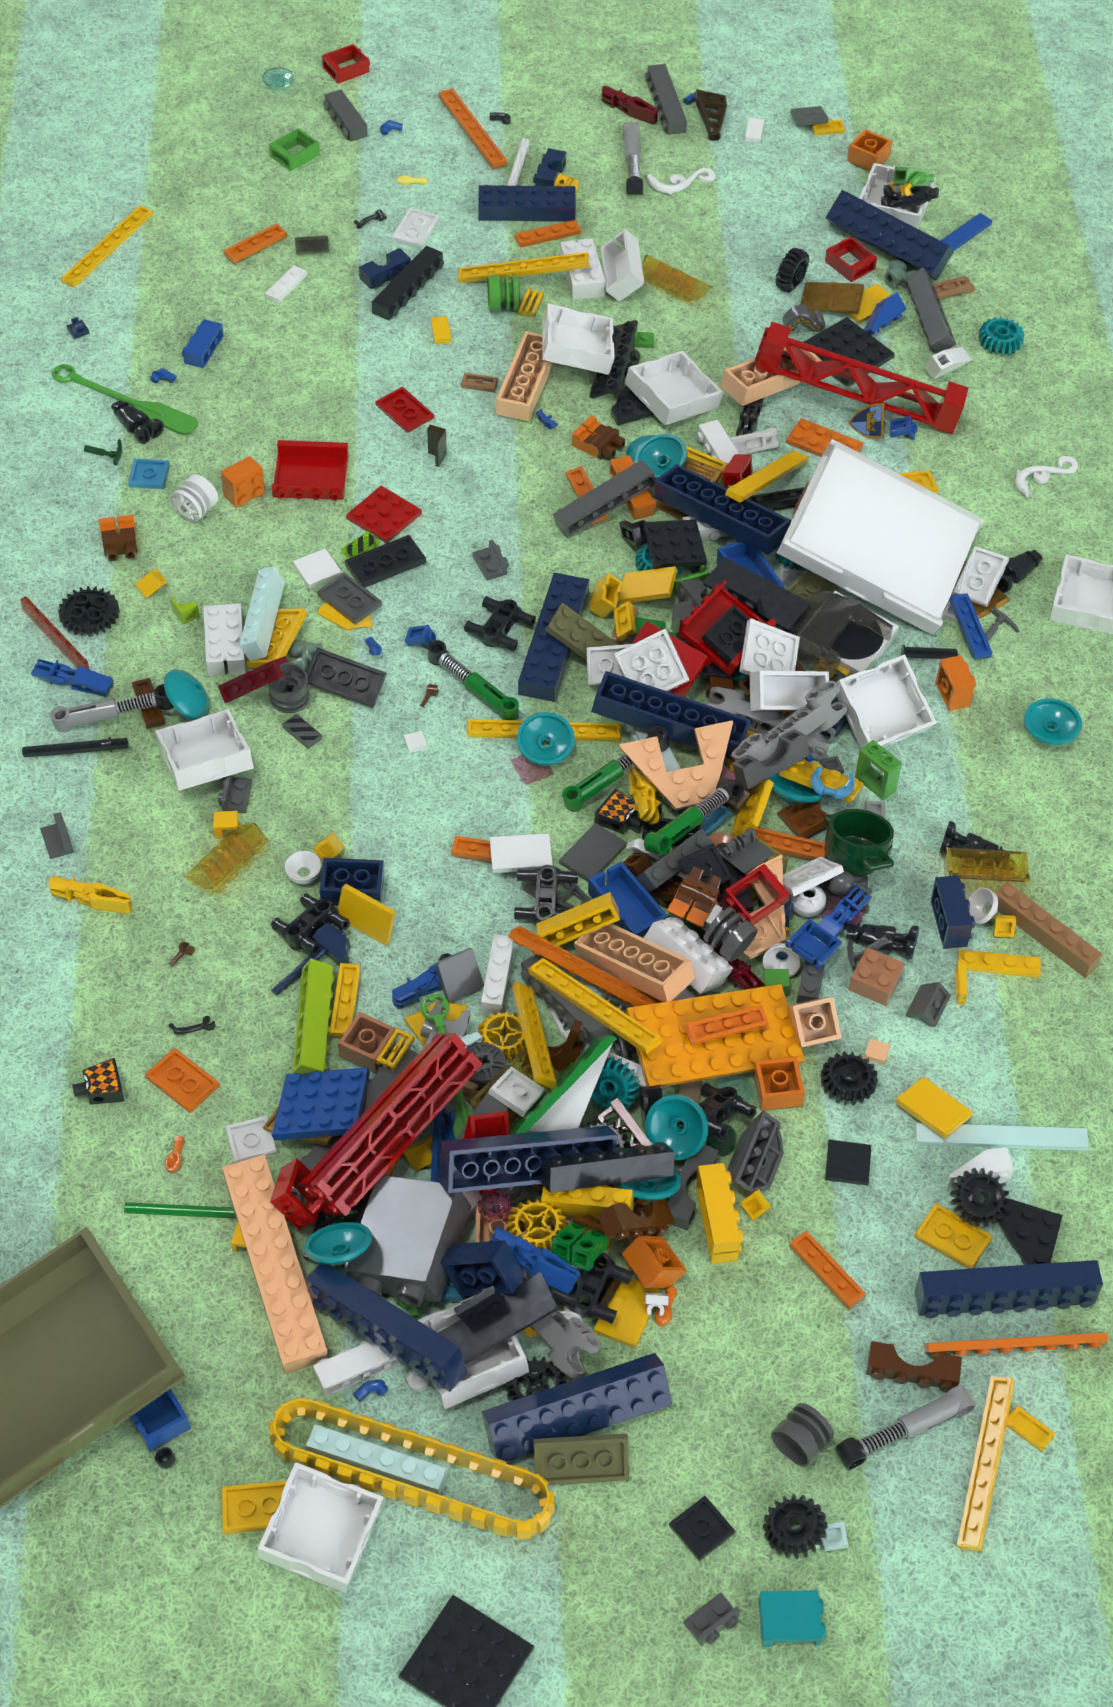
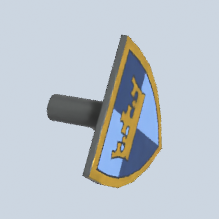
M885 403L871 404L860 409L850 419L849 425L864 437L884 438V426L886 424L884 420Z

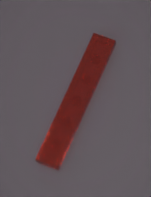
M26 596L21 598L23 612L76 668L81 666L89 669L88 661Z

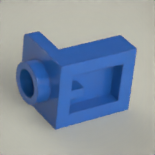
M910 416L890 420L889 433L891 437L908 434L911 440H915L917 425L915 422L913 423Z
M429 625L409 627L405 643L407 646L424 644L428 649V644L436 640V634Z

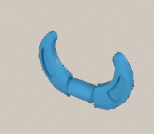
M823 766L818 767L814 771L811 784L814 791L820 796L824 794L835 797V799H844L852 793L855 785L852 773L849 774L847 784L836 790L825 787L820 780Z

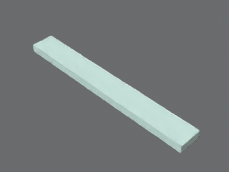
M915 1124L916 1145L1088 1151L1089 1148L1086 1128L962 1124L944 1139L925 1124Z

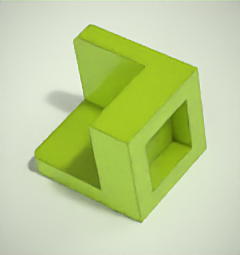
M175 599L171 600L172 611L183 624L199 617L198 605L195 601L179 605Z

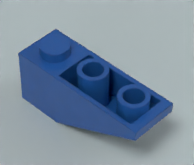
M898 292L876 304L864 328L867 333L874 335L880 331L879 327L885 328L891 324L890 320L893 319L895 321L903 316L902 313L907 308Z

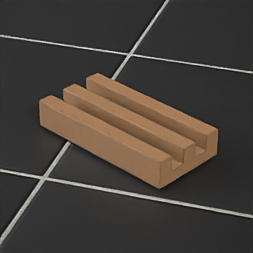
M464 373L461 388L495 393L498 377Z

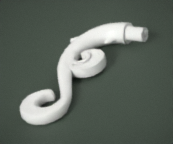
M701 168L688 179H685L680 174L670 176L669 183L671 185L659 182L652 174L647 175L646 178L649 181V185L655 191L672 195V193L680 192L687 188L698 175V180L701 182L710 183L714 181L715 173L709 168ZM699 174H707L708 176L703 177Z
M1062 456L1058 460V468L1040 465L1030 466L1022 471L1017 469L1016 488L1026 498H1029L1032 492L1028 489V481H1025L1029 475L1034 474L1033 480L1036 483L1045 484L1050 479V473H1074L1078 468V463L1070 456ZM1062 464H1069L1071 467L1063 469Z

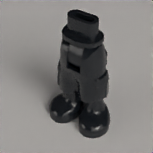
M884 185V196L881 197V205L891 208L901 207L902 209L914 205H922L927 201L931 202L932 199L938 198L939 188H932L931 186L910 188V195L902 196L901 191L894 192L890 185Z
M119 400L111 405V409L114 410V414L129 432L134 433L135 439L140 443H147L150 437L154 439L162 433L164 424L160 419L150 421V418L144 412L136 409L128 402Z
M1032 550L1009 558L997 588L1003 593L1010 591L1012 583H1018L1039 565L1043 557L1036 550Z
M953 821L948 823L939 851L942 855L949 853L959 854L961 859L996 866L998 863L1006 866L1010 856L1009 851L1002 849L1003 846H1000L998 849L999 845L985 840L981 836L968 833L967 836L959 834Z
M858 923V925L849 924L846 938L854 939L855 943H860L866 947L886 935L889 943L877 949L878 951L888 954L894 951L903 955L904 958L912 960L919 926L913 925L908 933L900 934L896 933L897 929L893 926L863 924L861 927V923Z

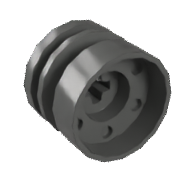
M283 663L280 667L284 677L268 684L270 702L279 712L296 713L304 709L310 699L308 675L300 665Z
M732 907L726 908L712 921L703 938L707 943L712 942L711 946L713 948L722 945L720 954L730 962L735 961L741 956L758 933V929L747 920L739 925L742 915L739 913L735 914L736 910Z
M488 1043L475 1044L467 1049L469 1052H473L483 1063L478 1070L474 1071V1075L469 1079V1081L478 1084L476 1090L479 1091L478 1097L481 1099L485 1097L489 1089L506 1072L504 1053L497 1046Z
M798 1403L787 1414L786 1420H782L771 1432V1437L781 1453L795 1464L807 1467L818 1456L819 1450L824 1449L826 1444L834 1438V1432L829 1422L820 1412L805 1403Z

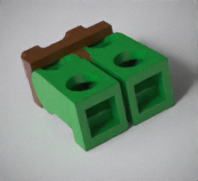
M587 1214L584 1217L576 1215L573 1218V1222L567 1224L552 1238V1252L565 1262H571V1265L590 1271L593 1268L595 1259L610 1248L611 1239L606 1238L602 1225L596 1223L593 1216Z

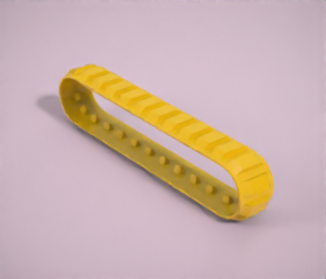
M294 1398L286 1404L283 1403L274 1412V1420L269 1422L270 1442L274 1445L275 1454L284 1462L290 1461L294 1464L297 1462L327 1474L329 1477H337L339 1482L345 1484L355 1483L367 1491L374 1492L376 1490L382 1492L384 1497L393 1500L400 1498L404 1500L405 1504L414 1507L421 1505L426 1507V1511L438 1515L442 1512L448 1514L450 1519L459 1522L466 1520L471 1522V1526L483 1530L489 1528L495 1534L504 1537L508 1535L517 1537V1540L531 1539V1536L536 1533L542 1534L551 1524V1515L554 1514L555 1506L554 1492L548 1490L549 1482L538 1473L529 1472L527 1468L518 1465L511 1466L506 1464V1461L496 1458L490 1459L484 1457V1454L472 1450L470 1452L462 1450L460 1446L451 1443L444 1444L439 1439L429 1436L423 1437L418 1435L417 1432L405 1428L404 1430L398 1429L396 1425L384 1421L380 1423L374 1421V1418L362 1414L359 1416L341 1407L334 1408L329 1403L320 1400L313 1401L308 1398ZM301 1416L325 1421L341 1428H346L408 1450L425 1454L429 1457L531 1489L535 1495L539 1494L542 1499L539 1500V1507L544 1509L541 1513H536L533 1519L524 1521L514 1520L294 1447L288 1441L284 1442L281 1437L285 1436L283 1426L288 1424L293 1418Z

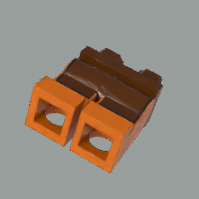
M591 415L572 433V446L594 457L597 456L600 460L604 457L612 460L616 454L614 447L622 450L625 447V438L619 436L618 429H613L611 426H605L597 422V418Z
M133 514L117 516L118 534L115 517L98 519L105 557L109 561H116L118 555L125 554L127 559L135 558V553L138 551Z
M694 866L689 875L685 874L667 911L704 929L706 920L720 894L721 878L711 874L706 884L700 881L704 870Z

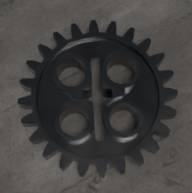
M87 586L86 590L80 587L79 592L73 590V595L66 594L67 599L62 598L63 604H59L60 623H62L64 628L67 627L68 632L73 630L74 635L80 632L82 637L85 633H88L89 637L93 632L98 635L100 630L105 633L106 627L111 629V623L116 624V619L119 618L118 613H120L118 600L115 599V595H111L110 591L105 592L104 588L98 591L97 586L93 590H90L89 586Z

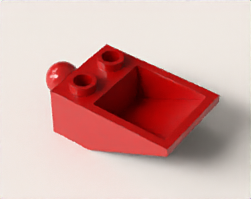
M508 1111L468 1116L464 1139L509 1135ZM496 1188L478 1191L481 1197L483 1193L487 1192V1199H489L491 1194L495 1195Z

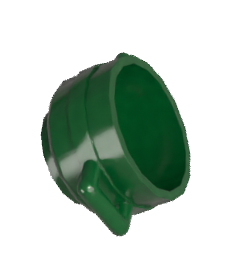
M845 809L824 817V821L828 825L824 851L830 861L842 865L843 871L850 872L855 876H866L876 870L889 868L894 865V861L889 856L892 850L894 829L884 817L862 809Z

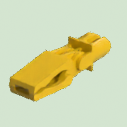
M633 765L628 771L630 795L633 796L636 803L633 809L638 811L640 819L642 818L645 822L649 821L650 824H655L659 820L657 807L660 804V801L655 799L657 788Z
M52 876L49 879L51 895L67 899L68 903L73 899L92 909L129 914L132 910L130 895L100 883L77 882L74 876L72 880L58 876Z

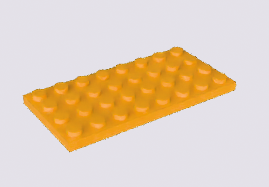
M782 984L627 1008L625 1010L627 1015L661 1037L662 1043L648 1054L636 1048L646 1086L661 1085V1087L749 1073L754 1071L755 1061L797 1057L798 1064L803 1063L805 1058L796 1038ZM758 1005L763 1006L769 1021L767 1027L691 1046L684 1027L686 1023Z

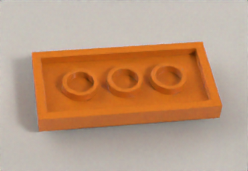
M803 418L799 420L786 438V444L822 457L832 439L858 453L864 445L861 441Z

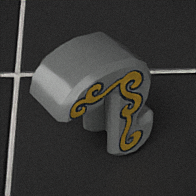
M806 305L793 306L783 316V325L791 328L789 335L797 328L798 324L815 332L825 328L822 312L815 310L814 313H811L810 308Z

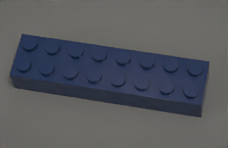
M841 190L825 217L831 225L895 259L904 261L916 270L924 268L931 278L935 280L938 279L954 253L950 245L844 190Z
M679 464L673 466L654 481L655 499L767 555L781 545L791 523L790 519L748 498L738 502L726 496L727 488Z
M553 573L518 680V695L555 702L571 649L545 631L562 602L582 617L589 595L590 579Z
M605 671L591 710L592 713L645 731H649L654 726H662L666 729L669 739L698 749L694 732L695 728L733 721L725 758L733 760L731 757L732 752L745 740L751 723L750 719Z
M606 1125L441 1141L439 1183L447 1193L542 1184L543 1159H549L555 1155L564 1157L571 1156L573 1153L587 1154L592 1153L594 1150H613V1148L617 1147V1134Z
M1098 1260L920 1272L914 1293L919 1316L934 1318L940 1314H947L953 1317L958 1316L960 1313L978 1315L983 1311L1002 1313L1005 1310L1013 1309L1015 1312H1022L1027 1308L1046 1310L1049 1307L1056 1306L1059 1309H1066L1071 1305L1090 1307L1095 1304L1103 1282Z
M320 1263L305 1279L308 1286L307 1291L313 1300L312 1304L318 1311L322 1312L324 1310L335 1322L341 1321L352 1333L358 1332L368 1343L378 1345L386 1355L392 1354L403 1366L409 1365L420 1377L424 1378L426 1376L437 1388L442 1389L443 1387L451 1392L468 1372L461 1348L330 1264Z
M652 1353L481 1412L490 1450L494 1458L507 1462L533 1453V1439L583 1436L672 1405L665 1366L657 1354Z

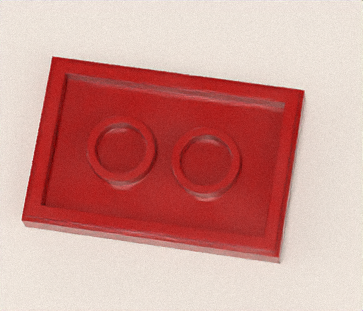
M403 386L375 401V405L406 433L434 419V414Z

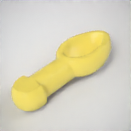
M402 175L396 179V182L400 185H426L428 182L425 177L416 178L409 175Z

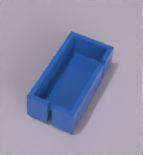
M741 541L718 548L717 565L726 557L785 588L774 570L757 549Z
M622 861L608 868L607 874L602 871L588 879V894L592 899L611 892L620 914V920L613 924L644 938L654 922L668 918V915Z
M171 1389L129 1417L149 1452L191 1429L188 1417Z

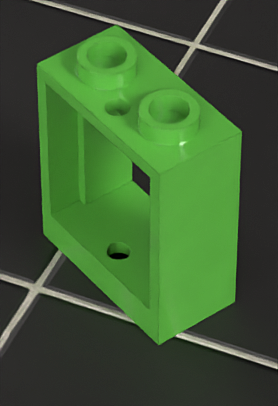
M299 128L269 144L270 157L290 171L320 155L319 142ZM297 144L305 148L294 155L287 151Z
M872 740L860 749L855 778L863 782V785L880 799L885 800L897 789L902 762L876 741ZM871 763H873L876 767L883 771L884 776L881 773H879L876 769H874L871 766Z

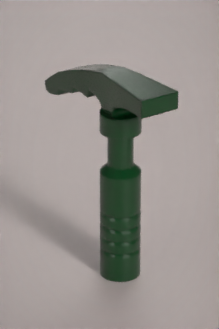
M118 439L116 452L105 451V449L85 445L84 452L101 456L107 455L110 458H114L113 464L117 466L122 455V443Z

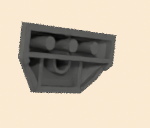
M761 1111L741 1134L727 1168L730 1171L732 1181L748 1193H754L758 1189L760 1191L770 1189L784 1154L782 1137L779 1130L781 1129L780 1122L766 1111Z

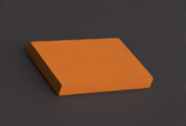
M176 1048L172 1049L145 1074L147 1080L189 1113L194 1111L220 1087V1083Z

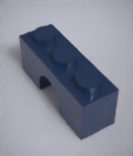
M547 149L546 154L542 156V163L538 165L537 174H534L533 183L535 185L554 186L558 172L562 173L566 165V151Z
M398 248L386 254V265H378L372 260L359 266V279L370 289L379 287L383 283L393 280L411 262V258L401 248Z

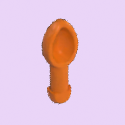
M182 1136L175 1137L173 1151L166 1158L165 1167L169 1173H174L181 1166L182 1158L180 1154L185 1144V1139Z
M673 1286L668 1287L665 1292L669 1299L668 1305H662L664 1307L663 1316L659 1315V1307L656 1310L655 1322L659 1327L667 1325L672 1318L671 1306L674 1297L677 1296V1289Z

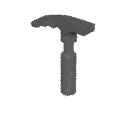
M995 607L993 608L991 614L998 618L995 620V624H992L985 633L987 641L990 640L998 630V626L1003 622L1010 625L1015 632H1019L1017 625L1007 615Z
M886 935L855 954L853 951L854 941L849 938L847 953L854 970L857 967V960L862 958L867 947L876 951L889 943Z

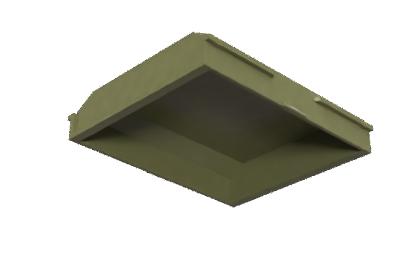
M87 1226L21 1272L0 1284V1508L63 1465L66 1459L110 1428L121 1424L186 1378V1375L162 1342Z

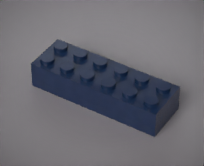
M479 185L478 221L568 222L575 220V186Z

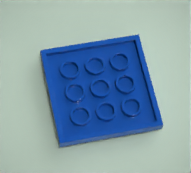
M368 1067L328 1070L320 1073L314 1071L309 1074H286L272 1131L274 1141L344 1135L361 1117L370 1076Z

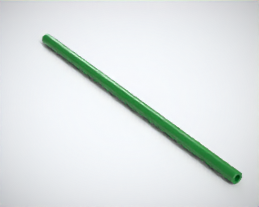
M125 1202L124 1213L237 1219L233 1207ZM348 1213L346 1215L348 1221L357 1217L356 1213ZM327 1214L328 1218L333 1216V1214ZM341 1217L333 1223H345L346 1221L344 1217Z

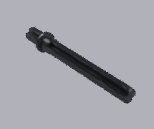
M108 737V739L27 746L22 748L23 757H37L109 750L112 752V750L127 749L129 741L127 738L111 739V737Z

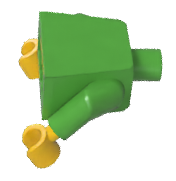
M895 167L893 183L888 185L895 192L894 186L898 187L900 184H903L900 187L902 196H908L911 194L910 188L933 184L935 177L934 174H929V170Z

